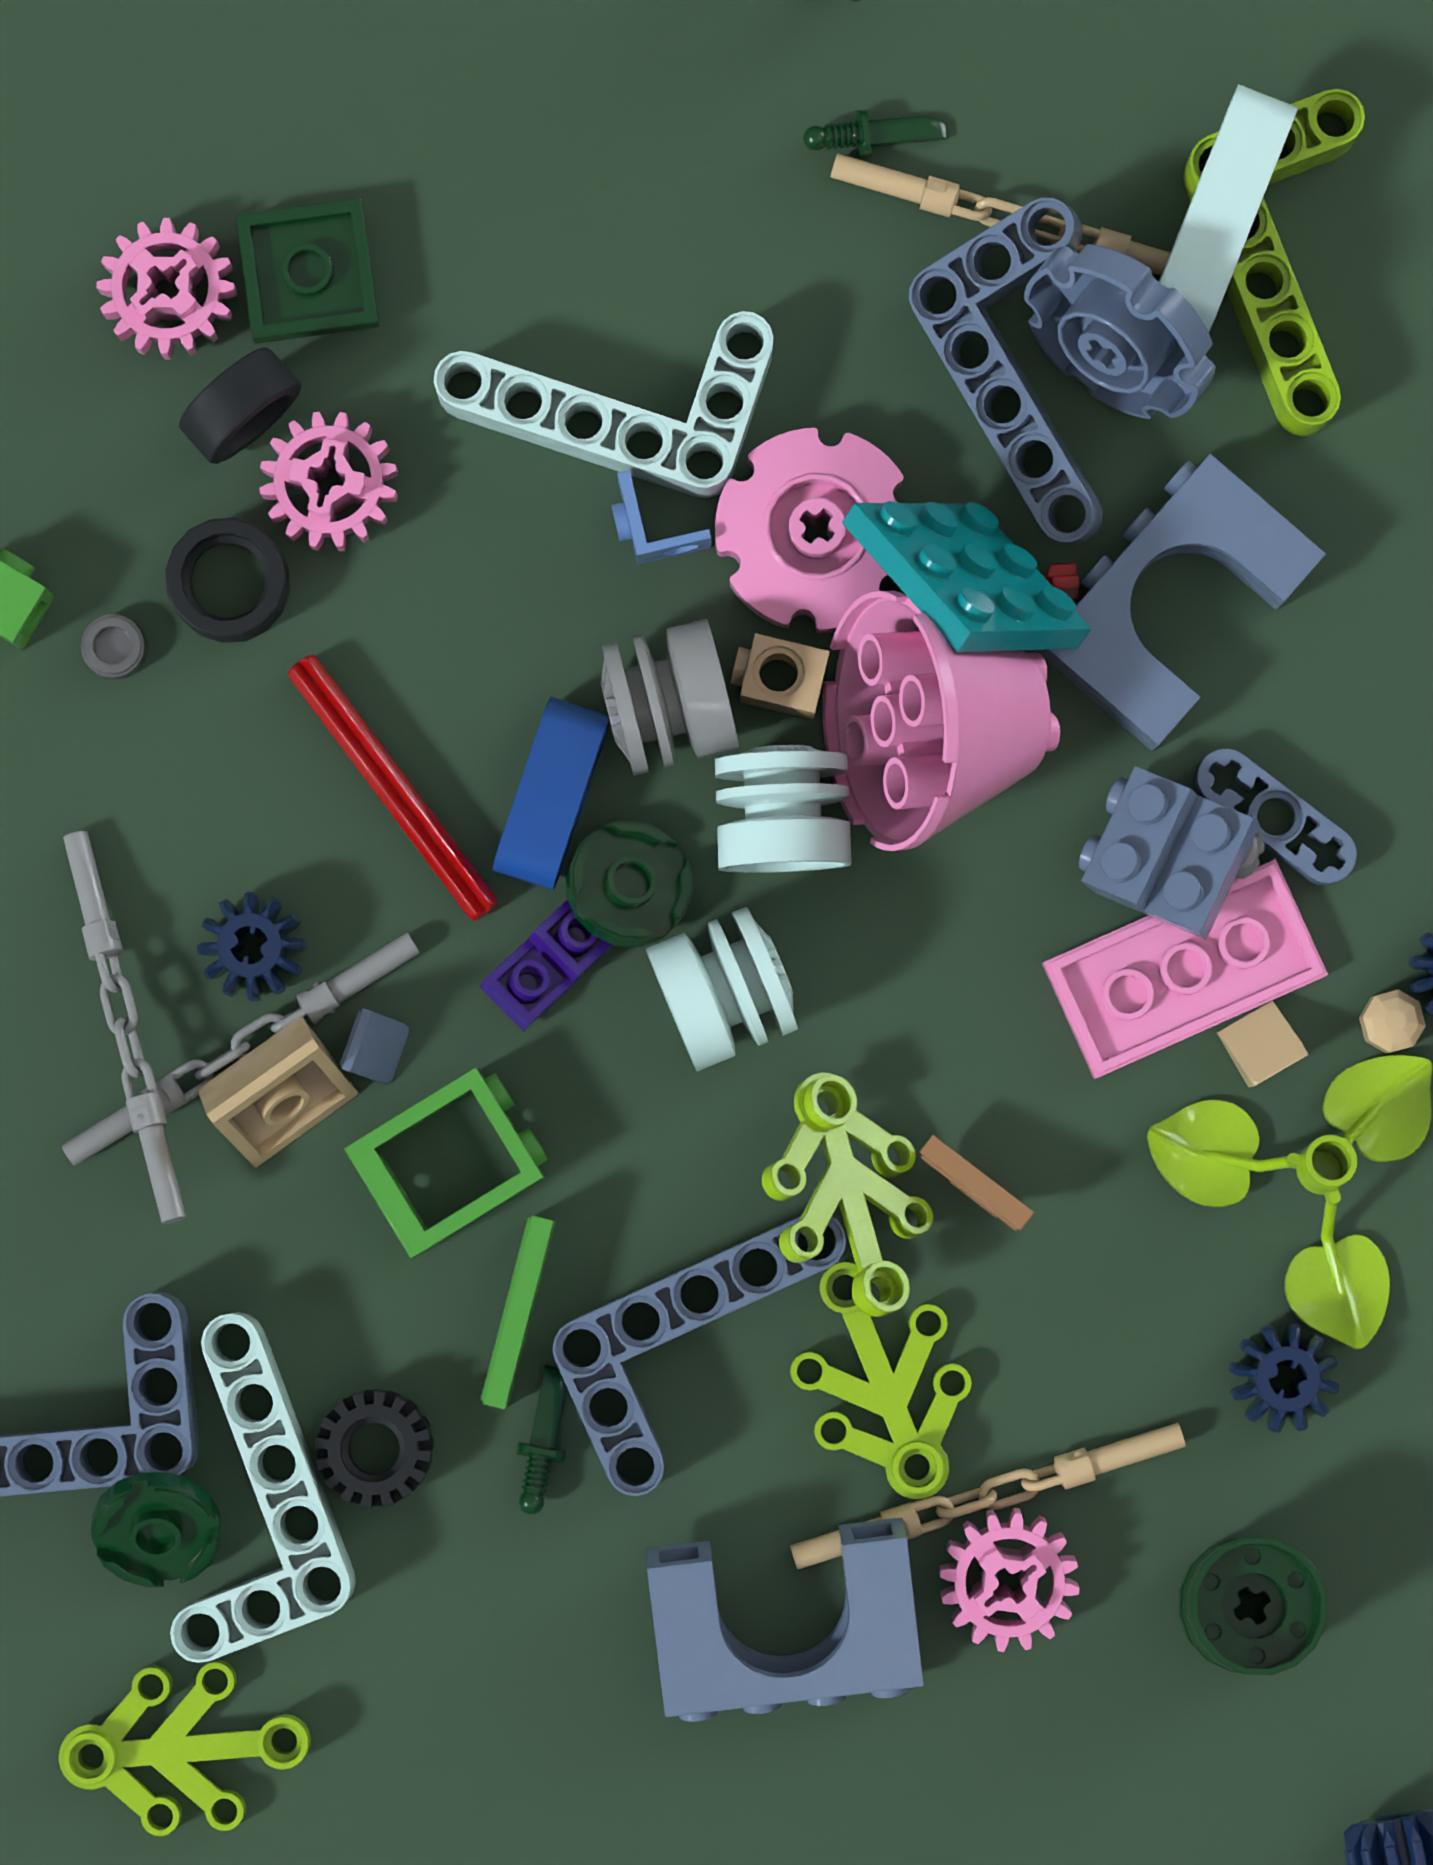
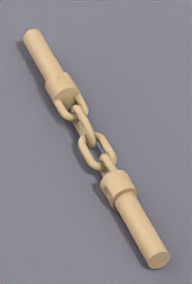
M839 153L836 155L830 178L920 204L919 209L948 218L953 214L979 221L989 227L1001 221L990 217L992 207L1014 213L1023 207L1000 199L985 198L981 195L961 190L960 184L930 175L928 180ZM958 199L975 203L974 211L956 206ZM1044 215L1038 223L1060 229L1057 236L1036 229V238L1043 242L1056 244L1065 233V220ZM1082 224L1083 235L1095 238L1093 245L1107 247L1126 254L1148 266L1152 270V274L1161 276L1171 252L1131 241V235L1104 227L1097 229ZM1080 244L1075 252L1080 254L1086 245Z
M1174 1423L1086 1451L1084 1447L1054 1456V1464L1034 1471L1025 1468L995 1476L984 1481L980 1488L948 1498L932 1496L913 1503L902 1504L880 1511L881 1517L868 1521L902 1517L907 1540L921 1536V1534L945 1527L953 1518L984 1508L999 1510L1034 1498L1038 1491L1060 1484L1064 1490H1068L1095 1481L1096 1475L1186 1447L1184 1436L1179 1423ZM1053 1474H1057V1476H1053V1477H1050V1478H1047V1479H1044V1480H1041V1481H1040V1478H1043V1477H1046V1476H1049V1475H1053ZM1022 1478L1021 1486L1027 1491L996 1500L997 1492L993 1487ZM979 1498L978 1501L954 1508L955 1505ZM936 1506V1514L941 1518L921 1524L917 1511ZM839 1530L790 1545L797 1570L842 1556Z

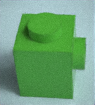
M2 549L0 552V637L23 650L55 596L46 587L30 578L36 569L35 567L11 552Z

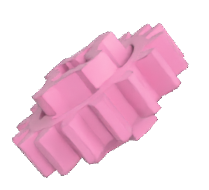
M163 218L160 233L152 234L144 222H140L137 224L140 239L134 243L121 235L115 239L122 251L119 259L110 256H103L101 263L112 274V279L97 281L96 288L101 295L112 297L113 300L106 302L100 308L106 320L122 318L117 323L114 332L121 341L136 334L135 348L140 354L145 355L151 349L153 343L158 344L164 360H171L174 345L182 344L191 356L197 354L195 338L202 334L206 339L215 342L218 336L212 326L215 319L231 321L232 319L231 311L221 303L222 299L237 296L235 284L221 280V278L234 270L228 257L213 260L220 249L217 240L213 236L205 239L200 244L197 243L199 230L196 224L189 222L182 233L177 234L171 219ZM161 250L179 251L174 257H154L151 254ZM133 271L138 276L137 292L130 298L132 303L128 305L126 286L128 278ZM206 272L208 277V294L203 307H201L196 300V286L204 280L202 275ZM162 279L169 284L175 283L178 288V294L172 299L164 293L159 295L155 286ZM161 320H178L183 323V325L173 328L155 327Z
M313 412L312 428L304 431L301 425L294 420L288 423L294 438L286 443L273 437L270 444L279 457L277 461H261L260 469L264 474L274 478V482L259 488L263 499L278 500L279 502L268 512L272 521L278 523L289 518L291 521L285 533L287 537L294 542L304 532L309 533V545L315 551H319L324 538H332L338 551H345L346 535L353 532L363 543L369 541L368 531L364 525L372 520L377 524L385 526L388 519L379 506L381 502H397L398 497L395 490L384 485V481L398 476L395 464H380L379 462L390 451L385 440L369 445L368 441L372 434L371 426L364 422L353 432L349 430V419L347 414L340 412L336 417L334 426H326L320 412ZM322 443L321 450L305 460L297 459L307 448ZM350 446L366 459L370 467L371 477L352 470L349 465ZM335 462L336 472L344 484L343 486H332L329 495H325L323 502V494L317 482H315V478H326L329 474V469H333ZM287 486L307 494L309 497L308 517L301 514L293 506L289 498ZM353 503L362 505L351 516L336 521L337 513Z
M1013 1508L1009 1521L1000 1523L993 1509L986 1511L987 1527L979 1530L973 1523L967 1520L963 1524L968 1539L965 1544L952 1540L947 1542V1551L956 1561L955 1564L939 1565L938 1572L940 1578L954 1582V1585L940 1592L943 1604L953 1605L959 1603L960 1606L951 1616L952 1623L957 1628L971 1621L973 1623L971 1631L972 1642L979 1644L989 1633L995 1637L997 1650L1004 1652L1008 1645L1009 1637H1018L1024 1650H1029L1032 1647V1632L1039 1630L1044 1636L1052 1639L1055 1633L1050 1619L1055 1615L1069 1620L1072 1616L1071 1609L1062 1601L1063 1596L1079 1595L1080 1587L1078 1582L1065 1578L1064 1574L1078 1568L1077 1561L1074 1555L1058 1556V1553L1067 1543L1066 1538L1062 1532L1046 1538L1044 1534L1047 1522L1044 1517L1039 1515L1030 1526L1023 1525L1021 1510ZM1017 1539L1028 1544L1021 1549L1000 1547L996 1541ZM975 1556L982 1567L981 1579L972 1586V1591L967 1594L966 1574ZM1051 1566V1587L1045 1601L1042 1603L1036 1593L1037 1582L1041 1576L1047 1573L1046 1569ZM1003 1568L1011 1574L1021 1570L1018 1576L1022 1586L1015 1591H1012L1007 1585L997 1589L999 1582L996 1573ZM999 1610L1018 1613L1021 1618L1016 1620H1000L990 1616Z

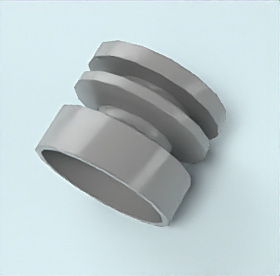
M707 619L666 628L667 658L654 661L642 635L632 637L638 666L626 669L623 668L617 641L601 645L604 661L600 683L615 743L630 762L633 776L649 772L643 744L656 740L664 768L674 766L673 736L686 733L698 759L739 750L731 706Z

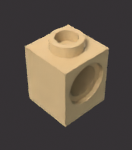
M755 633L751 649L743 647L738 649L730 684L742 687L740 703L814 720L830 651ZM782 660L789 663L794 668L797 676L793 686L785 691H772L768 689L760 679V671L768 662Z

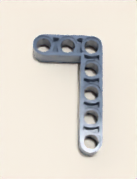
M1041 197L1026 204L923 269L912 281L909 288V301L917 319L1041 529L1048 537L1058 542L1079 544L1090 540L1098 532L1103 516L1100 502L986 308L1028 283L1052 252L1064 246L1069 247L1075 252L1082 241L1083 226L1080 217L1075 211L1055 198ZM1049 213H1060L1066 223L1062 239L1051 246L1040 245L1035 235L1038 221ZM995 247H1005L1011 257V266L1008 272L997 280H987L982 271V260L985 254ZM943 280L951 281L957 292L953 307L948 312L934 314L928 304V295L931 288ZM981 334L987 340L989 346L988 356L979 367L967 369L962 364L960 348L968 337ZM1013 388L1019 394L1021 409L1018 416L1012 421L999 423L992 413V401L1000 391ZM1039 442L1046 443L1053 454V465L1044 476L1033 478L1026 472L1023 465L1024 455L1032 445ZM1076 497L1083 503L1086 510L1085 520L1079 529L1066 533L1057 525L1055 519L1056 509L1064 499Z
M799 1216L579 1316L560 1328L554 1338L552 1349L555 1362L605 1473L615 1489L630 1496L648 1494L657 1487L662 1479L665 1464L662 1449L622 1362L831 1267L839 1261L846 1245L844 1229L837 1219L831 1217L827 1225L834 1234L835 1242L830 1254L824 1258L794 1263L786 1259L779 1247L780 1234L786 1227L798 1222L801 1218ZM796 1232L795 1234V1242L798 1247V1237L800 1232ZM757 1248L770 1252L775 1258L777 1265L776 1274L773 1279L761 1286H754L745 1282L739 1271L740 1260L743 1255ZM697 1275L707 1276L713 1280L719 1292L718 1300L714 1307L701 1313L688 1309L681 1299L683 1284L689 1278ZM633 1303H648L659 1314V1328L649 1338H634L624 1329L622 1322L623 1313ZM586 1329L598 1337L601 1351L600 1356L595 1362L585 1366L576 1365L566 1356L564 1349L565 1339L572 1331ZM605 1388L616 1389L626 1398L628 1405L627 1413L618 1423H602L592 1414L591 1399L599 1390ZM633 1447L642 1448L649 1452L655 1466L651 1476L645 1481L638 1483L629 1482L624 1479L617 1467V1460L620 1454L626 1449Z
M164 1292L148 1293L138 1296L133 1300L124 1313L123 1335L131 1423L0 1435V1497L109 1487L119 1480L138 1473L167 1472L181 1476L193 1467L199 1453V1436L189 1318L186 1307L179 1298ZM151 1303H158L164 1306L169 1311L172 1319L169 1333L161 1340L152 1339L147 1336L140 1324L143 1310ZM156 1367L170 1371L177 1382V1392L173 1400L167 1404L158 1403L147 1394L145 1387L146 1378ZM161 1432L170 1433L181 1442L183 1449L182 1458L179 1464L173 1468L157 1464L152 1457V1441ZM96 1438L108 1440L117 1450L118 1462L114 1470L109 1474L95 1471L88 1462L87 1451L91 1442ZM32 1444L47 1448L52 1455L53 1470L45 1480L35 1479L25 1470L23 1464L24 1454Z

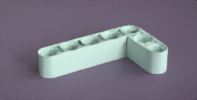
M741 311L734 313L722 322L717 331L687 423L466 351L450 353L439 362L435 369L434 385L440 404L447 413L458 419L619 472L630 470L631 476L694 497L710 498L720 494L727 480L732 479L771 363L773 334L766 320L754 312ZM742 332L751 333L760 340L762 349L754 358L747 360L738 359L727 348L730 338ZM472 372L481 379L480 389L471 398L458 399L448 393L447 385L450 379L457 373ZM526 391L537 395L541 399L542 404L538 413L533 417L518 419L507 411V404L516 393ZM719 392H731L740 399L743 407L733 418L719 419L713 416L707 409L706 404L709 399ZM578 412H592L600 418L602 427L596 435L588 439H578L566 429L567 423ZM649 431L660 438L662 447L654 457L639 459L631 455L626 448L630 437L637 432ZM710 451L720 458L723 467L713 478L699 479L693 476L687 469L686 464L689 458L696 452Z
M241 1312L220 1315L210 1321L203 1332L201 1345L204 1358L282 1567L198 1599L178 1613L172 1622L170 1631L172 1645L180 1656L187 1661L196 1663L214 1660L331 1615L341 1609L354 1592L356 1583L354 1569L265 1331L258 1320L249 1314ZM229 1323L238 1324L243 1327L250 1338L249 1351L240 1360L227 1358L218 1347L219 1333ZM250 1384L262 1385L272 1396V1410L265 1419H251L241 1409V1393ZM269 1446H285L292 1452L295 1457L296 1466L294 1473L289 1479H273L264 1470L262 1459L264 1452ZM304 1506L314 1512L318 1520V1530L314 1538L303 1541L295 1539L289 1534L285 1526V1517L291 1507ZM327 1567L337 1573L341 1582V1590L337 1598L324 1601L312 1595L307 1583L308 1575L312 1569ZM265 1590L276 1596L280 1604V1614L277 1621L263 1624L251 1617L248 1612L247 1602L252 1592ZM202 1613L209 1615L218 1624L220 1634L214 1646H198L189 1637L187 1625L193 1614Z

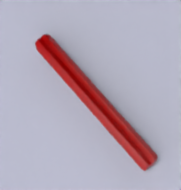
M311 654L293 665L288 671L290 680L471 920L476 921L491 912L498 904L497 897L317 657Z

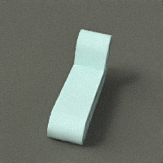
M1239 84L1227 109L1165 268L1158 281L1167 288L1177 289L1201 318L1208 333L1217 315L1298 107Z

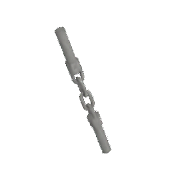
M73 832L65 835L63 840L85 926L81 929L89 960L97 962L102 980L100 998L107 1025L115 1034L124 1066L121 1077L133 1133L139 1134L161 1223H175L184 1220L187 1216L164 1131V1126L168 1124L160 1093L157 1090L153 1071L144 1060L136 1030L138 1013L129 981L122 974L118 955L123 952L116 922L110 920L88 832ZM106 959H109L112 970L111 975L109 974ZM122 989L128 1018L120 1017L116 1020L109 991L116 993ZM125 1035L129 1036L134 1056L133 1060H131ZM144 1075L148 1092L135 1096L131 1076L138 1078Z
M408 932L327 982L325 980L321 983L316 982L310 990H303L296 996L300 1007L283 1016L278 1013H267L241 1028L233 1035L231 1049L211 1062L207 1063L202 1060L188 1061L155 1081L161 1096L165 1115H169L198 1097L197 1089L213 1079L214 1072L233 1060H240L248 1053L246 1052L250 1049V1044L248 1042L241 1043V1041L251 1033L270 1022H275L271 1025V1031L277 1033L301 1016H306L313 1024H316L323 1020L324 1015L334 1013L341 1002L421 954ZM198 1069L194 1076L197 1080L204 1079L203 1082L188 1092L183 1093L175 1080L191 1070ZM147 1087L141 1090V1093L148 1092ZM125 1105L61 1145L65 1155L74 1167L133 1131L127 1106Z

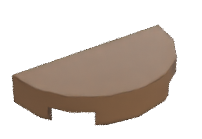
M932 1135L920 1150L921 1158L930 1167L945 1176L953 1186L992 1216L998 1217L1012 1230H1021L1035 1213L936 1136Z

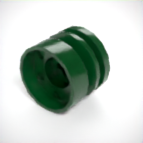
M1232 1538L1209 1547L1189 1566L1179 1589V1618L1188 1641L1206 1661L1230 1672L1250 1675H1274L1297 1666L1316 1648L1327 1623V1593L1318 1570L1300 1550L1275 1538ZM1241 1589L1246 1594H1260L1262 1602L1255 1607L1256 1614L1259 1617L1255 1621L1250 1617L1235 1616L1233 1609L1237 1608L1241 1603L1237 1594Z

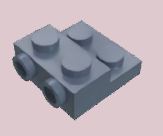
M1135 766L1129 780L1123 777L1119 778L1109 792L1106 811L1112 814L1102 837L1098 835L1091 836L1083 847L1079 859V868L1085 873L1081 882L1095 894L1207 940L1260 824L1251 816L1198 796L1191 788Z

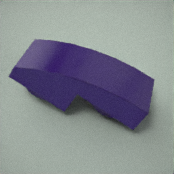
M567 899L531 933L521 946L491 972L479 987L524 1032L613 945L593 936L575 918Z

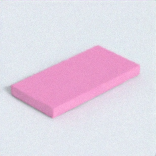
M1276 859L1259 866L1252 875L1244 879L1235 877L1207 940L1153 917L1146 916L1042 963L1094 1079L1328 976Z

